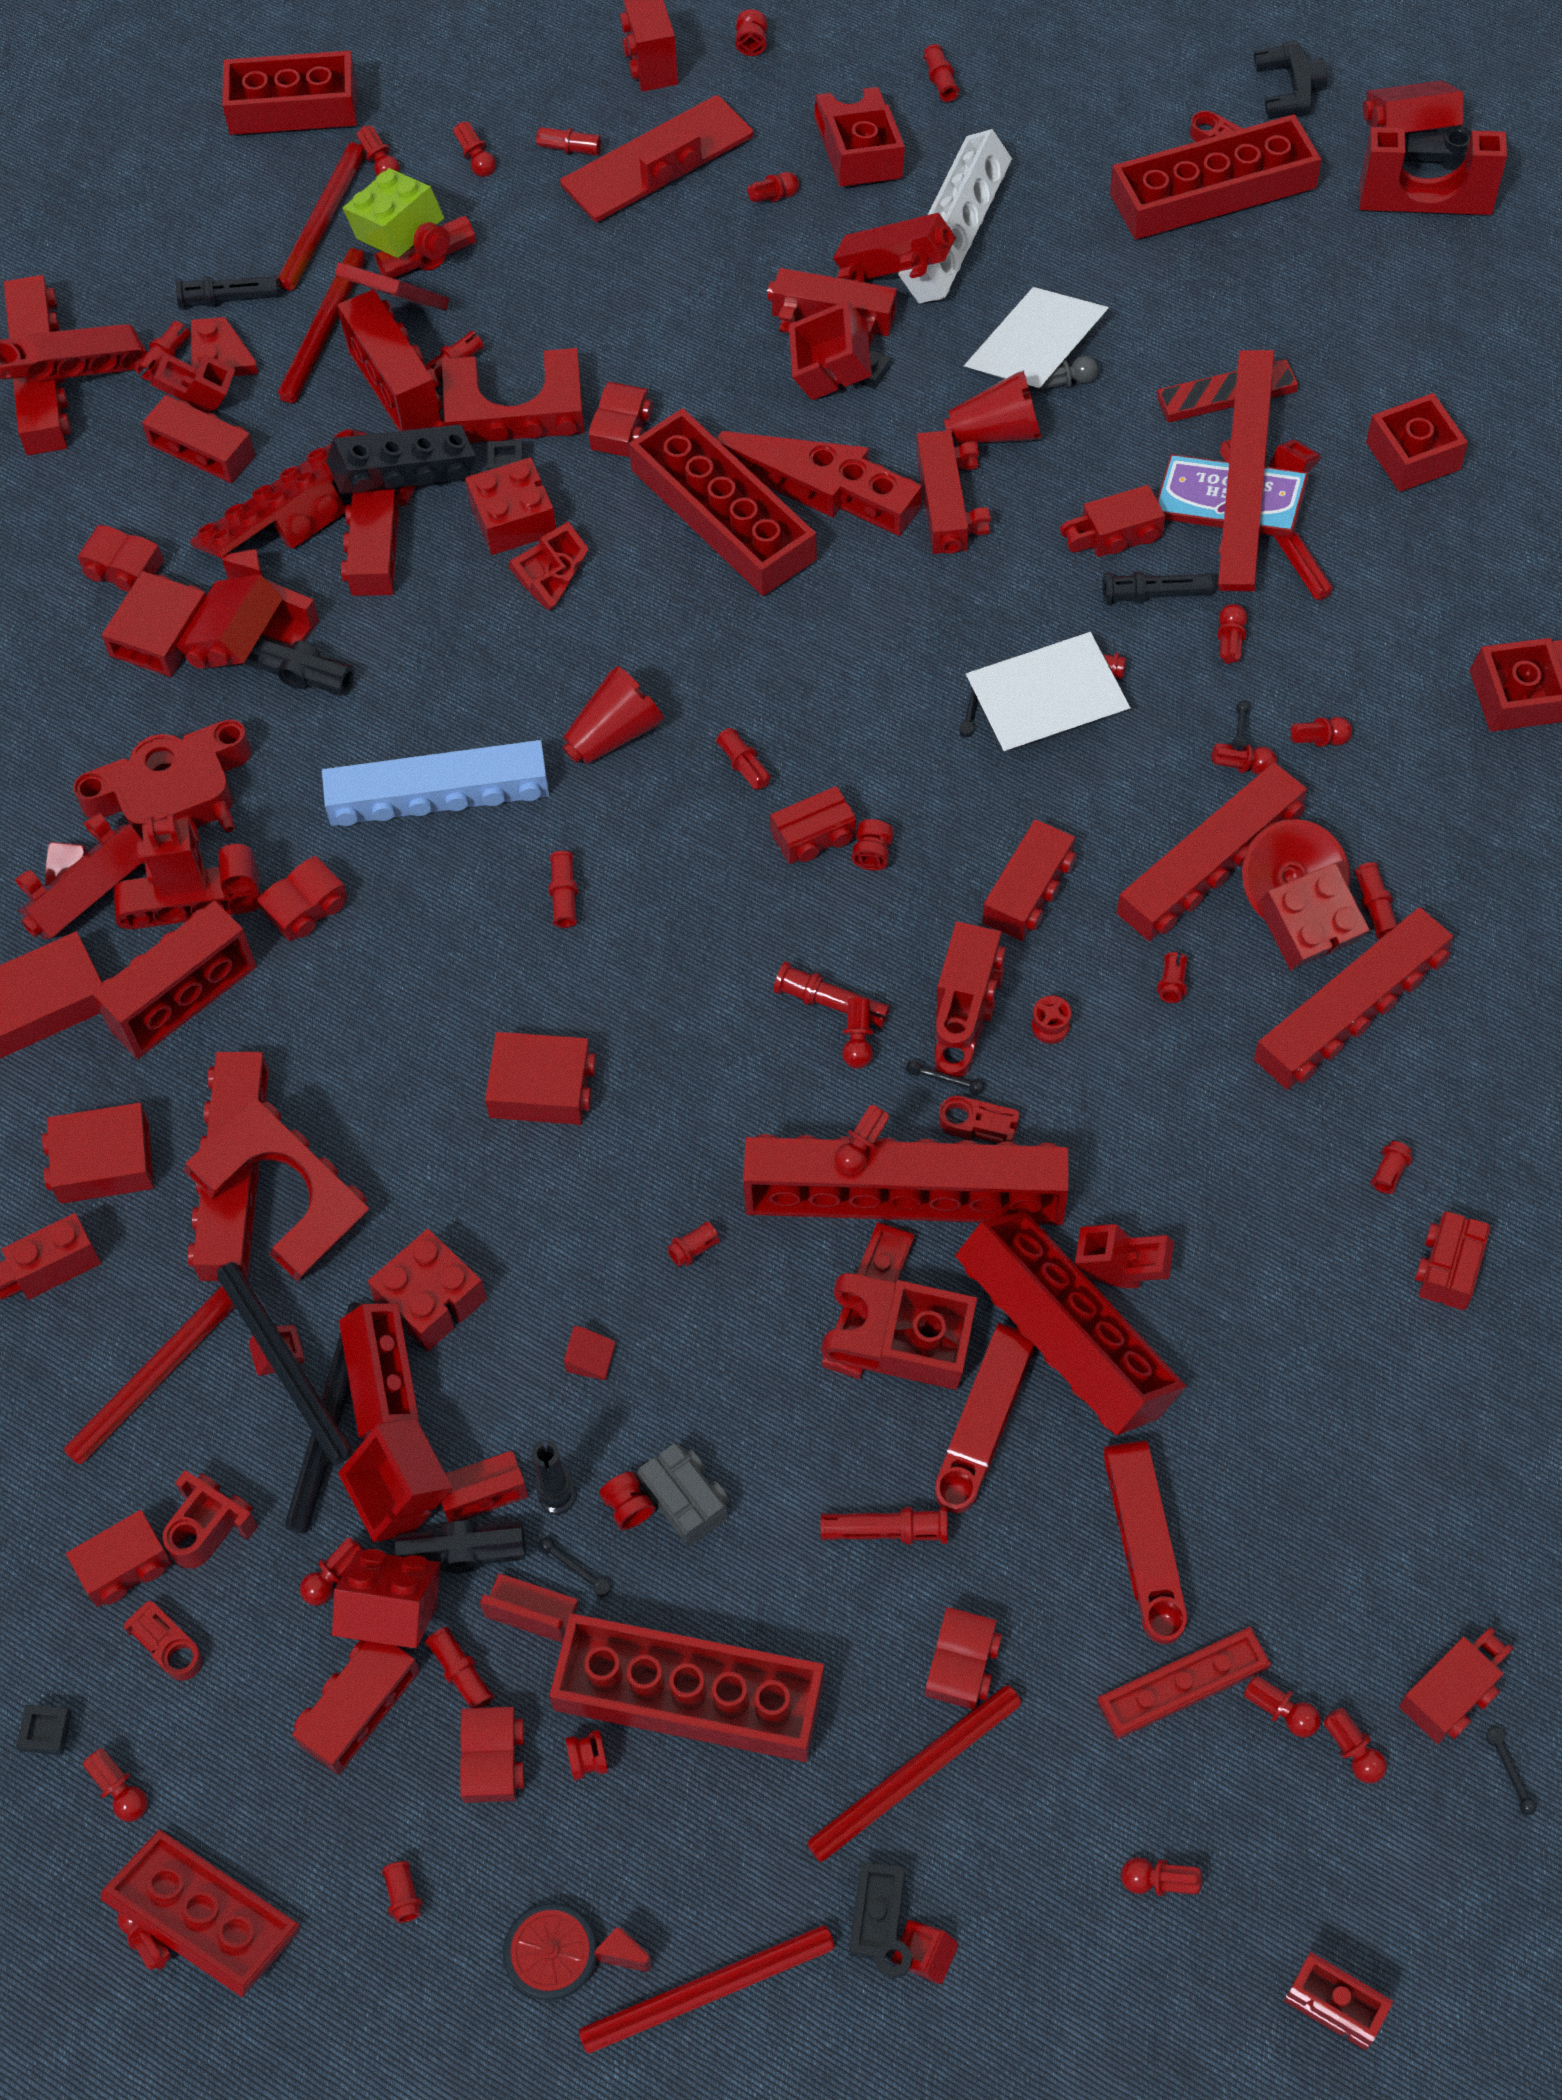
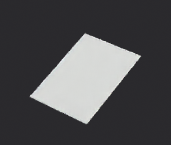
M1033 287L967 361L964 367L1003 378H1008L1024 370L1027 384L1040 388L1109 307Z
M1091 632L966 673L1003 751L1130 709Z

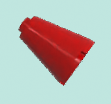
M1024 370L1009 376L948 410L950 418L943 419L946 430H951L952 438L956 439L957 444L966 442L1025 441L1042 438Z
M620 666L610 670L563 736L566 744L562 748L576 764L580 760L585 764H589L659 726V723L664 720L661 711L650 696L645 697L638 689L640 685Z

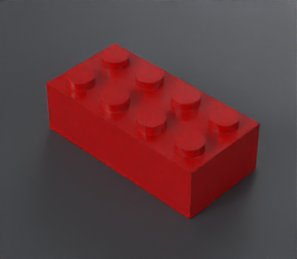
M351 50L224 59L222 107L229 134L357 126V79Z
M372 289L337 304L347 350L398 431L432 428L435 421H441L439 411L443 409V405L435 391V388L439 386L437 377L431 367L425 368L423 365L424 360L417 345L411 346L408 342L409 337L404 325L401 322H395L394 313L387 300L382 301L376 291Z
M214 900L207 907L197 910L178 929L164 935L160 942L145 954L135 957L129 966L116 976L106 979L92 995L110 1032L138 1060L257 968L243 928Z

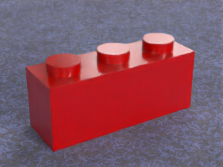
M165 395L142 422L150 446L231 484L256 456L251 436L244 428L232 426L220 420L212 413L206 414L193 408L184 400L178 401Z
M394 489L369 490L362 493L353 492L352 505H346L347 526H350V530L345 532L343 536L344 552L348 556L347 560L341 562V576L343 582H348L351 596L394 594L399 508Z
M1035 819L985 900L982 923L1022 942L1029 930L1035 931L1044 914L1043 906L1046 901L1053 902L1061 885L1059 879L1062 874H1069L1074 867L1077 859V853L1073 852L1075 837Z
M362 1304L339 1320L358 1436L359 1438H366L376 1425L417 1419L419 1422L398 1304Z
M360 1640L350 1653V1662L341 1673L336 1672L327 1680L322 1689L323 1696L313 1708H306L295 1722L294 1729L296 1730L292 1733V1736L297 1744L338 1776L420 1673L415 1659L396 1645Z

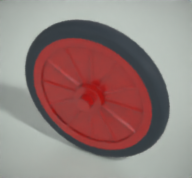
M561 1903L536 1905L523 1912L508 1930L503 1947V1961L506 1972L512 1983L520 1991L535 1999L548 2001L570 1996L588 1981L595 1968L597 1958L594 1952L598 1948L596 1934L587 1918L578 1910Z

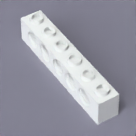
M993 129L966 136L928 215L940 213L956 237L945 261L927 265V271L921 277L911 279L909 275L912 269L898 273L918 303L932 300L938 301L945 298L949 293L950 286L961 268L962 261L972 245V241L983 222V218L995 197L994 195L1002 179L1005 177V172L1012 158Z

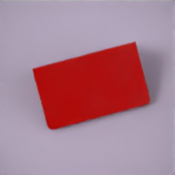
M266 580L283 599L261 636L292 645L295 641L305 642L319 622L314 599Z
M509 1451L446 1473L453 1488L441 1503L449 1523L462 1521L528 1498L525 1483L514 1453Z
M498 1573L490 1596L483 1594L480 1600V1605L486 1618L563 1643L570 1613L575 1614L579 1605L576 1598Z

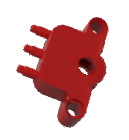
M223 720L186 734L182 740L167 734L149 736L137 744L132 750L129 760L123 758L80 775L75 780L73 789L83 813L89 818L98 813L105 818L123 811L127 823L133 827L143 840L142 825L146 824V818L153 817L154 820L167 819L168 814H174L176 820L188 818L196 842L199 844L200 838L197 827L218 820L225 832L230 833L234 830L235 825L230 813L233 799L224 772L245 764L250 759L252 751L244 726L237 720Z

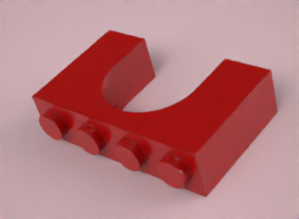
M1370 127L1359 182V210L1492 215L1507 159L1506 132L1472 130L1465 159L1456 170L1438 178H1419L1407 173L1402 168L1405 156L1404 128Z
M577 348L543 351L545 368L544 386L535 398L516 406L494 404L482 396L480 393V379L476 356L442 359L445 426L461 424L470 443L583 434L584 419Z
M255 1097L185 1163L184 1172L206 1194L213 1198L237 1174L253 1163L272 1160L285 1163L295 1169L303 1178L308 1189V1210L305 1216L272 1247L269 1255L299 1282L365 1217L369 1210L365 1205L367 1199L355 1186L350 1184L347 1187L337 1177L339 1172L325 1157L318 1159L308 1149L310 1143L299 1131L293 1129L290 1132L280 1122L282 1116L274 1106L267 1101L262 1104Z

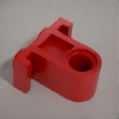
M184 1470L175 1482V1485L186 1501L166 1525L163 1531V1542L165 1548L179 1566L192 1569L202 1566L212 1556L235 1525L241 1536L247 1540L258 1528V1525L251 1514L253 1508L246 1501L236 1495L229 1499L218 1492L221 1489L220 1486L210 1477L203 1473L195 1477ZM197 1536L192 1546L179 1548L181 1541L185 1537Z

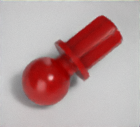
M469 122L457 124L453 129V133L464 150V158H472L470 165L473 173L480 177L493 174L496 169V160L492 154L483 151L486 148L485 141L479 140Z
M373 126L362 127L357 132V138L367 153V161L369 163L375 162L374 171L376 176L388 168L400 173L398 161L394 157L387 155L390 152V148L387 144H383Z
M782 172L777 176L768 175L765 180L754 182L747 187L749 200L759 202L769 199L775 202L779 201L782 197H792L799 190V180L791 172Z
M1229 604L1219 613L1220 627L1217 631V637L1220 640L1219 657L1223 659L1225 664L1240 660L1242 641L1246 638L1244 627L1247 623V613L1243 607L1237 604Z
M1319 717L1313 723H1295L1290 728V739L1292 742H1314L1318 747H1324L1328 743L1337 746L1343 745L1352 736V726L1343 717H1333L1329 720Z
M1218 743L1214 745L1211 753V760L1215 765L1236 768L1239 773H1246L1250 769L1251 772L1259 775L1273 762L1277 764L1276 754L1268 747H1257L1252 750L1251 746L1247 744L1243 751H1237L1231 745Z
M864 997L849 998L847 1029H843V1034L850 1035V1040L843 1047L842 1057L844 1062L854 1069L866 1067L873 1057L872 1047L866 1041V1036L873 1035L874 1033L873 1030H869L870 1001Z
M870 1105L853 1132L851 1130L848 1131V1134L854 1137L851 1143L840 1146L834 1156L835 1165L840 1172L846 1175H855L864 1169L867 1161L865 1150L867 1147L873 1150L877 1148L874 1143L890 1119V1115L875 1105Z
M349 1537L327 1560L322 1558L318 1562L322 1571L312 1572L301 1581L300 1595L302 1599L313 1606H320L328 1602L333 1595V1583L340 1581L357 1550L365 1551L363 1546L355 1539Z
M1259 1676L1251 1679L1244 1691L1245 1698L1273 1715V1722H1276L1278 1717L1282 1716L1286 1720L1289 1731L1301 1738L1310 1737L1318 1731L1321 1717L1313 1705L1306 1702L1294 1704L1289 1701L1293 1694L1290 1690L1286 1694Z
M1338 1708L1330 1712L1325 1717L1324 1726L1341 1748L1340 1756L1343 1759L1353 1757L1351 1763L1352 1771L1360 1781L1368 1784L1380 1781L1386 1774L1387 1762L1380 1751L1366 1747L1371 1740L1370 1736L1367 1733H1361L1345 1709Z
M97 1749L82 1763L84 1769L103 1791L100 1794L102 1799L108 1794L113 1796V1811L120 1820L133 1822L145 1814L148 1808V1798L145 1792L138 1787L127 1786L124 1781L131 1775L129 1772L123 1774L104 1749Z
M1135 1857L1129 1859L1121 1869V1881L1124 1887L1134 1894L1146 1893L1155 1886L1158 1896H1165L1167 1892L1196 1895L1200 1893L1203 1885L1200 1868L1168 1865L1165 1859H1159L1156 1868H1154L1147 1859Z
M118 1912L117 1922L119 1928L127 1934V1943L130 1948L138 1951L147 1969H163L166 1966L165 1962L171 1958L167 1945Z

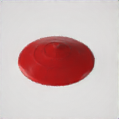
M1287 819L1273 823L1263 829L1253 839L1245 854L1242 880L1246 896L1254 910L1263 918L1257 903L1268 891L1332 863H1336L1349 888L1350 869L1346 854L1337 839L1329 831L1316 823L1301 819Z

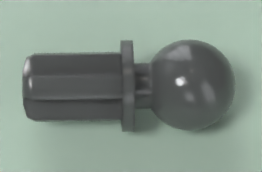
M1089 356L1076 358L1071 366H1068L1067 361L1063 360L1039 389L1043 390L1061 385H1066L1068 388L1071 387L1072 379L1079 383H1089L1097 376L1098 365Z

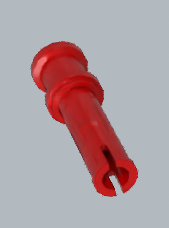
M787 961L783 962L773 987L775 994L780 995L784 992L802 999L803 1004L807 1006H814L815 1003L845 1014L848 1011L849 998L864 997L824 982V977L817 972L811 975L792 968V964ZM869 999V1023L882 1029L887 1018L873 1012L884 1016L888 1015L890 1005Z
M941 1506L939 1511H913L912 1507H905V1509H901V1513H821V1540L901 1539V1543L906 1545H912L914 1541L940 1540L942 1545H948L947 1506Z

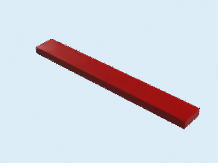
M1239 350L1218 581L1219 591H1255L1275 359L1274 350Z

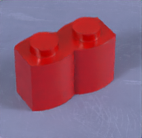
M607 382L600 399L599 408L595 412L589 430L591 450L630 457L629 443L644 433L642 426L645 421L649 422L652 416L653 401H650L648 398V389Z
M98 525L77 556L83 573L89 579L96 582L101 580L113 582L119 589L125 592L130 591L142 571L155 575L164 561L159 546L143 537L127 535L120 530L105 525Z
M314 856L297 866L287 878L269 887L257 899L262 914L290 942L298 937L303 938L310 934L319 919L339 912L348 896L344 884L317 856Z
M946 1607L926 1684L925 1697L975 1710L977 1699L986 1701L992 1675L984 1673L988 1657L992 1659L997 1658L1002 1634L994 1632L997 1620Z
M514 1707L461 1709L460 1793L463 1803L516 1801V1789H524V1762H516V1745H524V1719H516Z

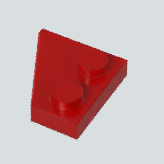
M225 317L191 320V366L196 368L202 356L206 354L234 368L233 376L258 374L255 359Z

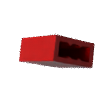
M1443 80L1368 90L1367 101L1363 102V117L1367 124L1372 127L1404 128L1405 133L1463 125V91Z
M142 571L101 635L109 656L172 678L185 657L176 647V644L206 597L205 592L194 585L186 586L171 581L164 575H153Z
M261 574L215 581L177 642L176 647L185 655L186 660L191 665L199 669L242 664L247 659L283 597Z
M496 1032L485 1097L489 1118L582 1125L583 1111H590L592 1101V1089L587 1087L588 1076H595L597 1064L596 1053L590 1052L588 1038Z
M141 1102L47 1117L48 1132L42 1133V1146L45 1155L49 1156V1167L44 1168V1181L46 1189L48 1191L53 1190L60 1204L154 1189L149 1119Z

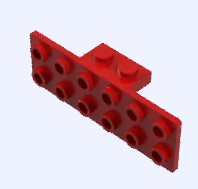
M715 95L561 178L560 185L594 222H598L753 137V129L720 96Z
M346 429L339 432L334 438L367 434ZM331 444L325 448L321 447L313 450L307 455L306 461L299 466H292L282 471L279 475L280 479L271 485H264L256 489L252 493L253 497L245 503L231 506L225 511L223 518L215 523H208L199 528L197 535L190 540L191 545L196 549L220 558L273 522L286 547L293 549L346 512V508L331 482L334 478L326 463Z

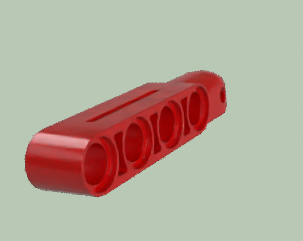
M128 324L37 333L20 338L0 340V379L26 377L30 381H43L130 371L135 369V364L144 357L147 351L134 327Z
M1000 1322L993 1333L936 1480L935 1496L937 1503L940 1507L947 1506L950 1513L965 1512L976 1501L1036 1347L1031 1340L1021 1335L1017 1328Z
M1146 1440L1104 1446L1107 1477L1135 1600L1138 1603L1143 1629L1152 1641L1159 1644L1176 1642L1185 1630L1187 1612L1149 1445Z

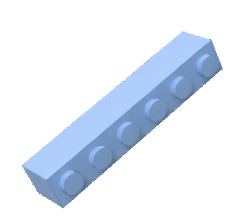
M541 740L322 769L324 802L331 826H350L357 822L387 821L394 817L423 816L431 812L460 811L468 807L497 806L505 802L534 801L538 798L549 797Z

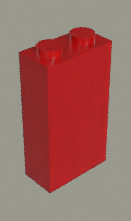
M77 931L0 965V1059L101 1013L92 993L99 988L102 982Z

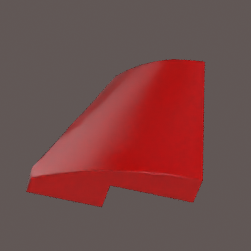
M568 521L542 536L538 545L510 560L508 567L528 592L550 611L557 605V602L588 553L589 548Z

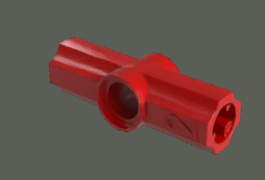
M462 216L441 225L449 233L450 244L447 252L440 259L432 260L426 255L419 254L415 250L414 245L399 258L383 251L374 254L381 275L395 278L418 267L427 271L436 269L444 262L446 255L476 243L475 233L466 216Z

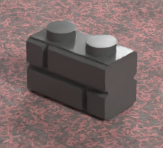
M674 1443L661 1452L658 1457H654L641 1466L637 1471V1475L643 1489L687 1546H691L705 1536L708 1531H712L726 1521L728 1513L725 1504L729 1502V1498L718 1482L714 1481L709 1484L701 1474L705 1468L692 1449L685 1453L678 1443Z

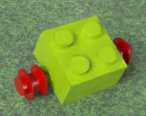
M390 168L380 173L376 180L363 191L355 194L353 199L343 207V211L357 240L396 258L403 255L413 245L419 254L426 255L432 260L443 257L449 248L450 236L448 231L441 226H437L444 219V216L431 186Z

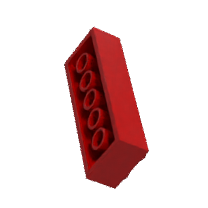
M1293 114L1115 164L1112 166L1110 196L1134 240L1315 189L1322 159L1297 117Z
M684 408L629 443L631 470L762 596L817 560L816 532Z
M1025 1210L980 1222L956 1253L955 1257L964 1266L968 1276L978 1281L990 1295L994 1305L1004 1310L1017 1325L1021 1335L1031 1340L1044 1355L1047 1364L1056 1369L1071 1385L1074 1394L1084 1400L1098 1415L1101 1424L1111 1430L1116 1436L1158 1420L1186 1388V1385Z
M570 1613L549 1698L553 1710L557 1712L807 1763L825 1680L824 1664Z

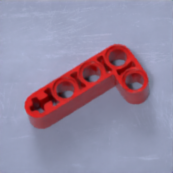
M230 844L222 847L218 851L219 867L204 869L205 890L160 897L155 883H149L147 877L126 880L116 884L114 887L116 924L123 929L130 930L187 922L197 910L207 907L214 900L229 915L244 914L259 909L260 907L257 899L261 896L259 869L252 850L243 844Z

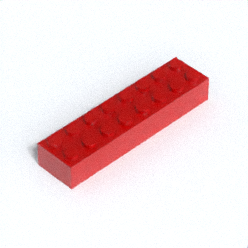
M761 1134L756 1137H746L743 1186L746 1215L980 1223L1025 1210L1037 1224H1064L1068 1196V1147H1058L1052 1143H1041L1036 1146H1018L1013 1142L983 1145L969 1140L951 1144L937 1143L930 1139H922L916 1142H898L892 1138H880L874 1143L877 1146L875 1150L870 1147L866 1148L867 1161L864 1169L858 1174L846 1175L837 1169L834 1156L840 1146L852 1142L854 1139L852 1137L824 1140L803 1135L792 1139Z

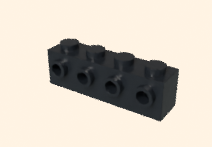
M460 424L333 438L326 463L340 493L344 494L352 492L362 493L369 490L386 488L395 489L411 485H428L445 481H460L469 476L476 455Z

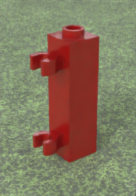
M934 213L847 234L840 243L833 259L840 268L838 278L841 279L847 278L848 280L864 283L865 279L912 269L909 275L912 279L923 276L927 271V265L944 262L956 237L940 213Z
M779 268L776 280L769 283L767 300L772 301V316H777L782 320L779 331L789 333V324L796 322V320L804 319L849 300L867 322L869 347H871L874 334L889 336L897 310V288Z
M951 430L917 433L916 458L932 554H951L958 551H967L968 533L972 532L975 535L990 533L988 523L991 521L989 508L980 507L971 512H965L958 467L966 470L978 468L977 456H979L977 442H966L959 447H954Z
M100 813L94 814L83 825L99 841V844L47 887L42 885L41 881L31 870L28 872L24 871L14 879L20 889L31 899L18 911L24 917L21 920L22 925L33 937L40 936L42 939H51L141 864L138 856L137 841L142 840V838L130 824L121 825L113 831Z

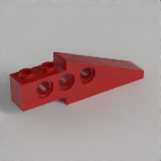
M721 431L716 438L764 485L832 518L842 509L895 535L901 536L921 509L922 486L910 478L902 477L887 470L880 464L869 462V448L727 431Z

